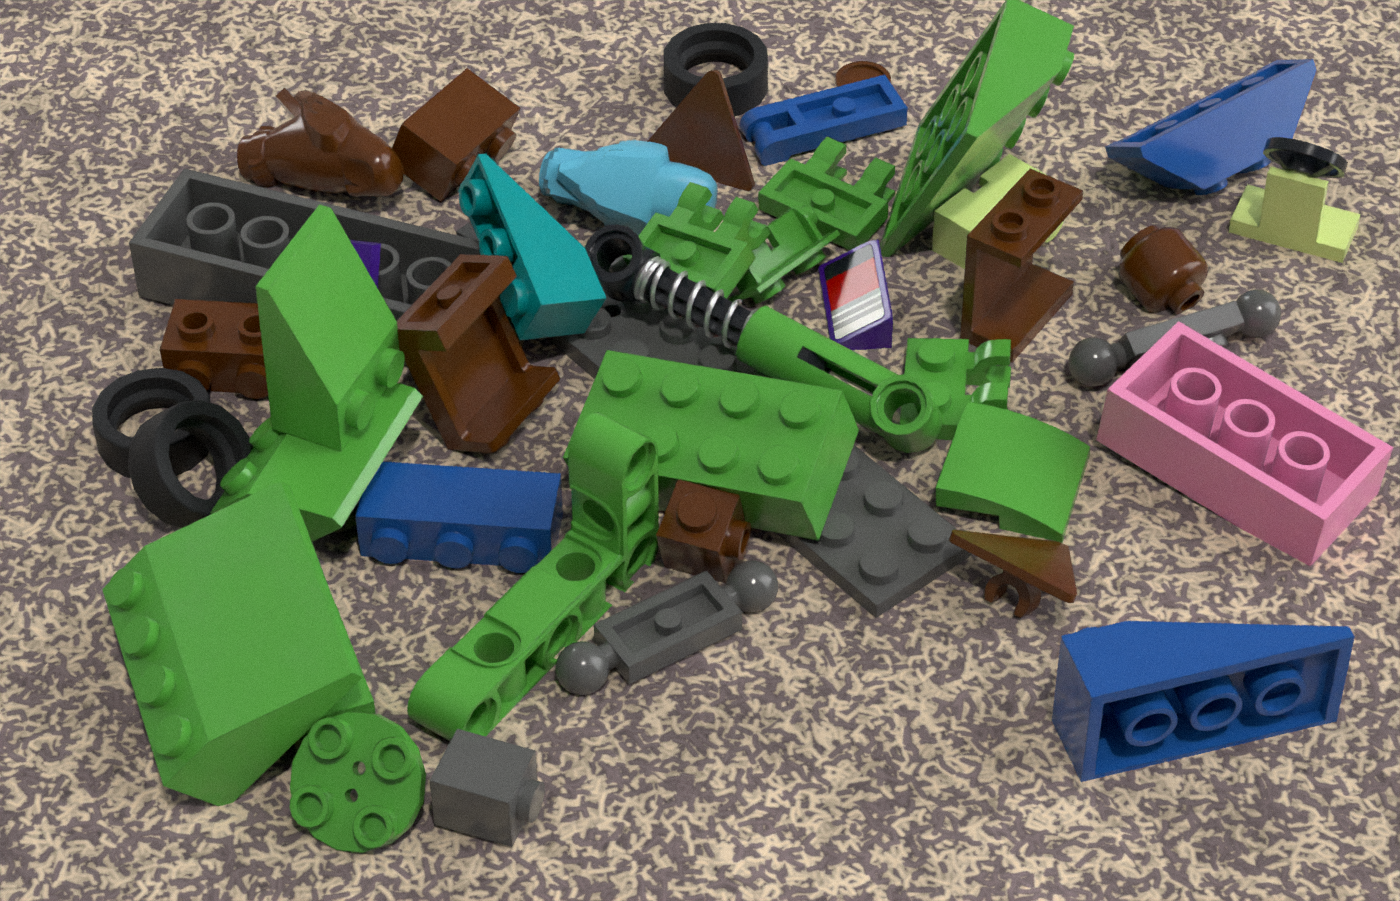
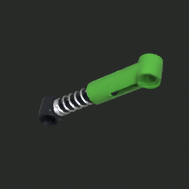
M618 224L608 225L595 231L588 239L585 249L604 293L611 299L620 302L638 300L643 303L649 302L656 310L667 308L671 318L679 319L684 317L690 328L703 327L707 337L715 338L720 336L726 347L737 346V360L771 378L843 390L855 422L884 437L886 442L895 450L905 453L920 452L931 446L938 438L942 428V414L927 385L919 378L907 374L898 375L766 305L752 311L743 308L741 299L732 302L724 298L722 289L716 292L707 289L705 280L695 283L688 279V272L686 270L679 274L671 270L670 262L661 259L660 253L646 247L639 236L629 227ZM622 255H632L631 261L625 269L614 273L609 272L611 264L616 258ZM830 373L833 374V375H835V376H837V377H839V378H841L842 380H844V381H846V382H848V383H850V384H852V385H854V386H856V387L862 389L863 391H865V392L871 394L872 396H870V395H868V394H866V393H864V392L858 390L857 388H855V387H853V386H851V385H849V384H847V383H845V382L839 380L838 378H836V377L830 375ZM910 403L921 406L920 413L914 421L902 425L892 423L893 415L899 407Z

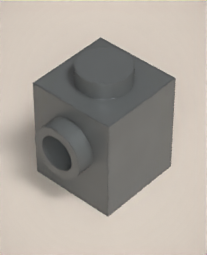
M457 729L430 779L434 825L513 847L525 821L533 823L538 817L544 800L545 784L538 781L536 751Z

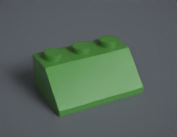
M397 383L393 388L387 387L376 402L368 425L363 430L357 429L342 451L272 429L271 417H269L250 437L249 443L253 446V449L248 457L235 464L222 479L220 486L225 491L210 513L213 514L281 481L291 486L312 542L342 528L423 396L414 387Z

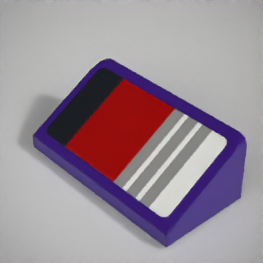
M879 240L865 242L818 266L829 339L850 350L892 348L893 314Z

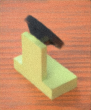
M1283 137L1267 139L1263 154L1271 161L1279 164L1282 169L1270 166L1265 189L1247 184L1230 219L1229 233L1343 263L1358 229L1361 214L1325 205L1329 181L1319 179L1318 177H1344L1348 165L1347 160L1329 149L1309 142Z

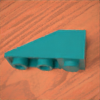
M478 154L458 190L459 203L462 212L469 217L479 241L480 255L508 256L517 275L500 294V301L505 314L511 318L519 339L528 340L585 333L606 300V295L585 247L487 154Z

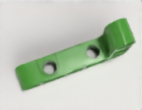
M599 412L590 414L581 422L572 437L568 452L573 518L571 529L565 534V538L537 565L533 566L454 647H450L420 677L408 701L407 713L410 719L451 741L457 729L487 736L556 664L557 659L554 657L564 647L577 642L612 606V604L606 601V583L626 592L634 583L630 578L644 564L649 567L653 564L659 545L656 537L659 529L657 443L653 439Z

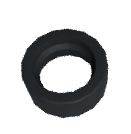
M703 23L692 26L673 36L663 50L664 94L674 107H677L702 79L701 76L694 75L687 70L707 62L729 63L737 65L744 70L737 75L723 78L734 116L745 114L761 104L768 92L767 47L758 35L744 27L727 23Z
M153 368L137 370L119 377L103 389L92 407V422L98 453L107 467L124 477L131 478L128 460L130 443L134 437H129L119 432V426L132 415L148 409L170 408L180 402L204 400L211 403L210 395L201 382L183 371ZM181 429L172 433L169 445L171 466L174 474L177 476L193 469L209 454L202 441L190 432Z
M204 400L180 402L154 415L138 428L130 443L128 469L133 488L146 509L161 521L180 528L188 526L211 515L210 512L225 491L220 486L222 479L235 464L247 458L253 449V446L249 443L250 437L240 421L222 406ZM177 429L190 432L202 441L213 458L217 473L216 488L213 496L205 500L195 497L181 485L173 472L169 458L170 437Z

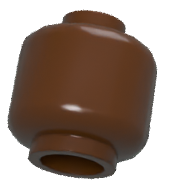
M1151 225L1136 233L1123 246L1120 252V257L1123 260L1120 263L1118 276L1148 312L1159 313L1171 308L1176 315H1179L1194 307L1204 296L1205 292L1201 286L1207 278L1209 266L1179 229L1175 227L1159 229L1156 225Z

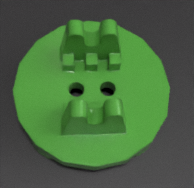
M346 712L334 717L318 720L311 727L309 734L304 737L292 761L290 781L292 796L289 806L292 817L297 824L306 827L313 837L336 850L364 853L392 844L412 827L424 803L426 772L419 748L402 726L380 714ZM360 762L365 765L364 774L358 772ZM353 789L358 793V798L355 802L350 797Z

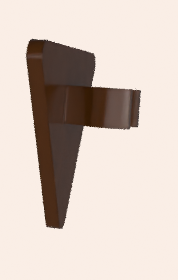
M718 70L708 71L647 142L665 145L671 162L696 167L710 174L717 183L749 192L755 187V181L722 74Z
M952 530L949 542L1003 570L1002 573L993 576L988 581L985 587V600L991 603L997 601L1006 593L1008 585H1012L1019 594V602L1014 611V615L1019 618L1030 614L1038 608L1041 601V590L1061 601L1074 603L1078 593L1070 551L1067 545L1058 541Z

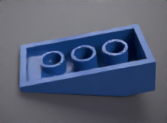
M1124 621L1102 627H1087L1078 632L1061 636L1052 722L1081 782L1336 722L1355 636L1349 626Z

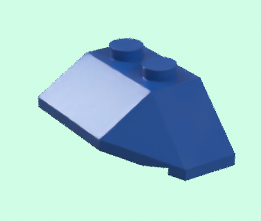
M1314 59L1276 60L1260 70L1143 129L1105 146L1108 158L1164 187L1171 189H1193L1195 195H1207L1217 192L1228 185V177L1236 173L1256 171L1271 163V160L1263 154L1267 139L1272 137L1293 139L1317 70Z

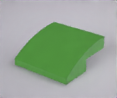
M966 401L935 488L936 506L999 516V529L1063 543L1090 457V446L1074 436L1035 418L990 405Z

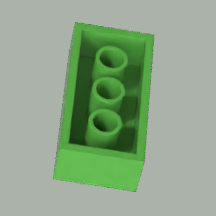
M607 350L563 459L568 466L569 446L575 431L587 416L599 412L653 439L657 443L659 510L666 511L679 479L740 495L745 521L751 523V528L819 541L859 429L843 390Z

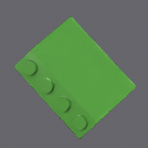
M1005 0L918 125L880 242L882 256H892L934 221V211L962 189L966 188L971 191L980 179V176L1000 161L1004 146L1009 149L1015 146L1023 131L1026 116L1037 117L1047 99L1051 83L1060 86L1071 68L1074 53L1068 51L1067 48L1074 25L1020 0Z
M281 481L145 545L123 568L113 575L110 582L102 589L163 786L213 805L223 806L233 803L363 678L291 486Z

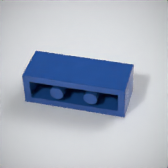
M383 461L360 497L356 513L360 555L374 557L378 561L388 564L400 563L405 559L437 561L449 568H462L468 564L503 566L505 569L516 573L528 572L558 544L563 517L561 473Z

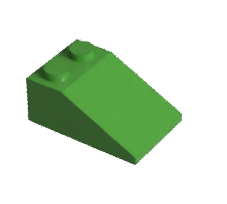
M319 204L255 287L272 429L342 451L356 430H363L368 425L375 404L386 388H393L397 384L404 368L405 357L404 353L399 351L396 319L332 208Z

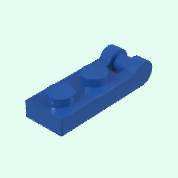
M881 75L753 108L742 116L739 126L747 141L755 142L754 151L761 164L768 166L787 161L791 155L817 149L826 137L844 142L906 126L908 107L886 75Z

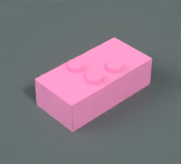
M1179 321L1107 389L1096 441L1238 528L1309 566L1323 554L1378 494L1393 447Z

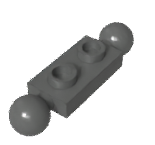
M1259 289L1249 290L1240 295L1236 301L1127 332L1117 342L1112 344L1097 337L1083 339L1070 352L1069 369L1073 377L1083 385L1100 386L1111 380L1116 371L1120 372L1129 369L1178 321L1226 349L1229 346L1227 339L1233 333L1240 331L1242 334L1252 338H1261L1271 334L1280 323L1281 307L1271 293Z
M748 560L736 565L730 571L724 586H720L706 570L595 623L594 642L596 644L579 641L565 647L557 658V678L567 691L577 695H589L598 691L607 681L609 670L616 668L630 685L742 630V611L749 613L763 611L776 599L778 593L777 577L767 564L756 560Z

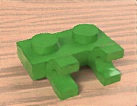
M826 137L806 164L790 158L758 192L759 210L778 218L792 206H809L817 214L818 224L816 227L823 236L838 230L840 235L831 242L852 250L867 242L888 218V202L895 196V190L886 187V185L895 175V165L875 157L854 186L842 181L847 175V170L837 166L838 162L846 154V144Z
M689 182L672 214L668 217L655 212L638 236L646 247L660 253L661 259L670 262L671 270L678 274L686 270L688 272V279L695 283L705 280L707 289L713 292L722 289L724 298L727 299L756 259L752 250L760 247L771 232L767 225L752 221L759 211L754 202L735 197L724 216L721 210L706 205L712 197L709 188ZM632 255L623 256L627 266L631 261Z
M908 338L904 374L919 378L927 385L942 414V428L937 439L953 440L966 401L1008 410V388H1010L1011 366L1008 365H1010L1011 339L989 340L982 343L975 352H969V339ZM967 385L979 386L972 395H966ZM914 403L901 406L900 425L914 421L920 413L921 406Z

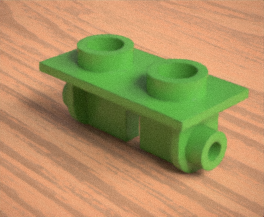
M806 205L802 207L792 206L784 214L767 225L771 232L767 238L773 248L770 249L766 241H764L760 247L752 250L756 259L736 285L739 291L728 298V300L734 302L737 299L743 300L751 297L754 303L758 304L772 297L786 286L781 277L791 270L796 275L821 262L826 257L822 248L840 235L839 231L835 230L822 236L816 227L818 217L815 211Z

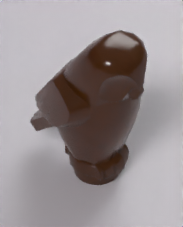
M286 88L282 89L276 95V98L292 119L278 127L260 126V129L253 135L243 136L238 144L237 163L242 177L247 181H254L258 186L271 187L275 186L278 182L321 193L343 194L348 192L355 197L389 196L398 191L403 181V164L396 152L386 141L362 126L345 109L325 97L308 90L298 91L293 96Z

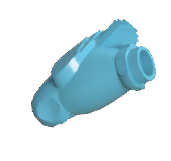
M627 140L592 151L555 148L554 151H549L544 157L539 173V187L542 195L553 197L557 203L574 205L586 210L602 221L604 226L622 225L629 227L637 235L641 233L655 212L668 217L672 214L689 182L709 188L712 197L706 203L707 206L716 208L718 186L713 177L696 167L671 162L667 147L655 142Z

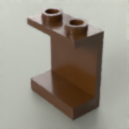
M1030 168L967 235L960 339H969V344L977 348L989 340L1011 339L1010 362L1013 363L1073 295L1074 281L1034 265L1032 262L1033 254L1082 201L1083 190Z

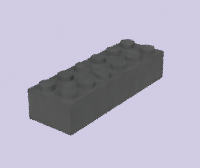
M184 168L130 240L129 246L138 294L141 297L172 305L175 299L257 303L255 286L320 204L332 208L349 240L381 243L378 290L397 321L460 254L480 255L479 241Z

